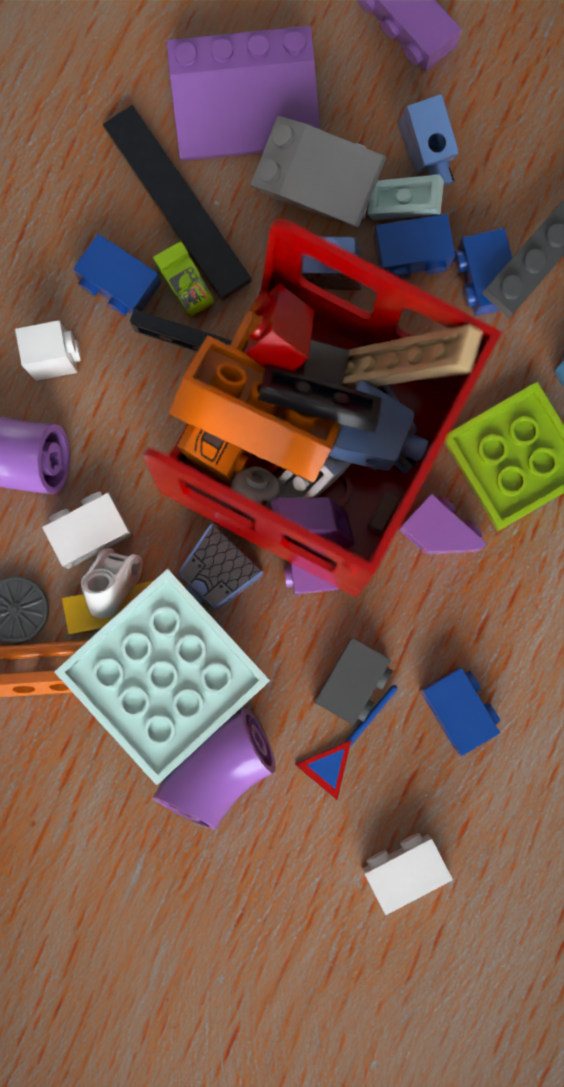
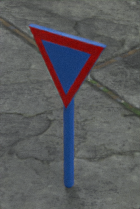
M392 685L369 712L364 722L358 725L343 744L295 764L336 800H338L351 745L398 690L397 686Z

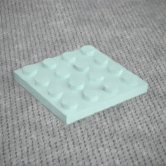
M168 569L54 671L156 785L164 780L270 681Z

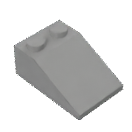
M277 116L250 185L273 199L358 228L387 157L308 124Z

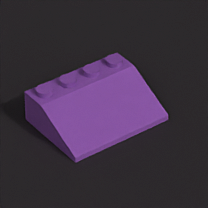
M311 25L166 40L180 161L263 153L277 116L320 129Z

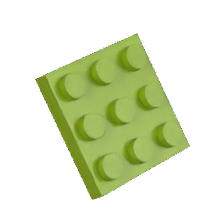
M538 381L452 430L444 442L497 532L564 493V424Z

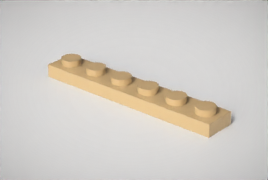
M471 325L348 349L350 351L342 386L355 389L359 381L363 380L376 387L470 372L478 356V345L482 332Z

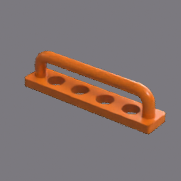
M89 640L0 645V660L72 656ZM54 671L0 674V697L73 693Z

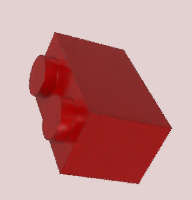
M279 283L269 293H261L251 307L253 315L251 325L247 330L249 337L246 355L263 368H266V365L293 372L309 358L314 310Z

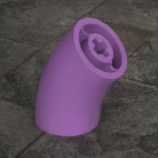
M0 416V488L47 494L59 492L66 482L70 467V445L67 434L62 426L53 423L31 422Z
M246 707L237 711L161 782L153 799L167 809L192 822L216 830L227 811L243 793L276 771L275 759L270 743L255 715Z

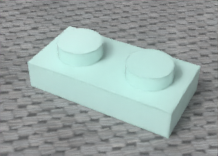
M439 174L379 180L369 200L368 216L375 221L440 215L444 180Z

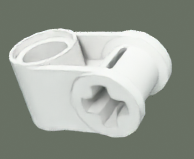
M104 547L100 550L95 562L81 580L83 594L92 616L108 618L120 610L127 595L141 577L143 569L141 556L136 554L130 556L117 554L114 549Z

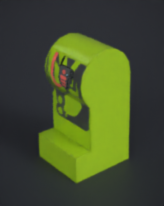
M182 241L153 257L157 270L189 318L215 304L211 293L201 279L200 273Z

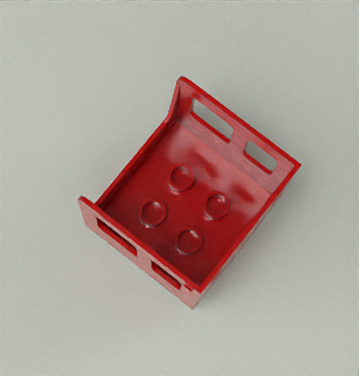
M275 219L269 228L262 285L258 296L263 292L269 293L280 283L314 310L311 340L348 350L412 337V335L399 327L404 308H409L449 329L471 325L482 332L478 345V356L472 365L471 371L388 385L399 402L414 412L413 422L418 429L414 435L428 440V444L420 462H417L405 475L395 465L389 471L379 469L374 471L366 466L352 464L329 488L317 497L330 498L348 513L355 545L346 549L329 542L230 489L231 484L197 470L177 447L188 424L169 456L147 447L143 458L160 494L356 598L375 575L495 348L502 331L292 222ZM303 254L374 290L377 297L373 312L364 311L307 281L302 276ZM255 454L251 455V467L264 468L273 473L277 479L286 471V469L261 459ZM389 492L399 497V500L381 534L377 536L368 531L367 526L384 494ZM228 504L253 517L255 523L231 511ZM284 534L327 556V558L321 559L284 538Z

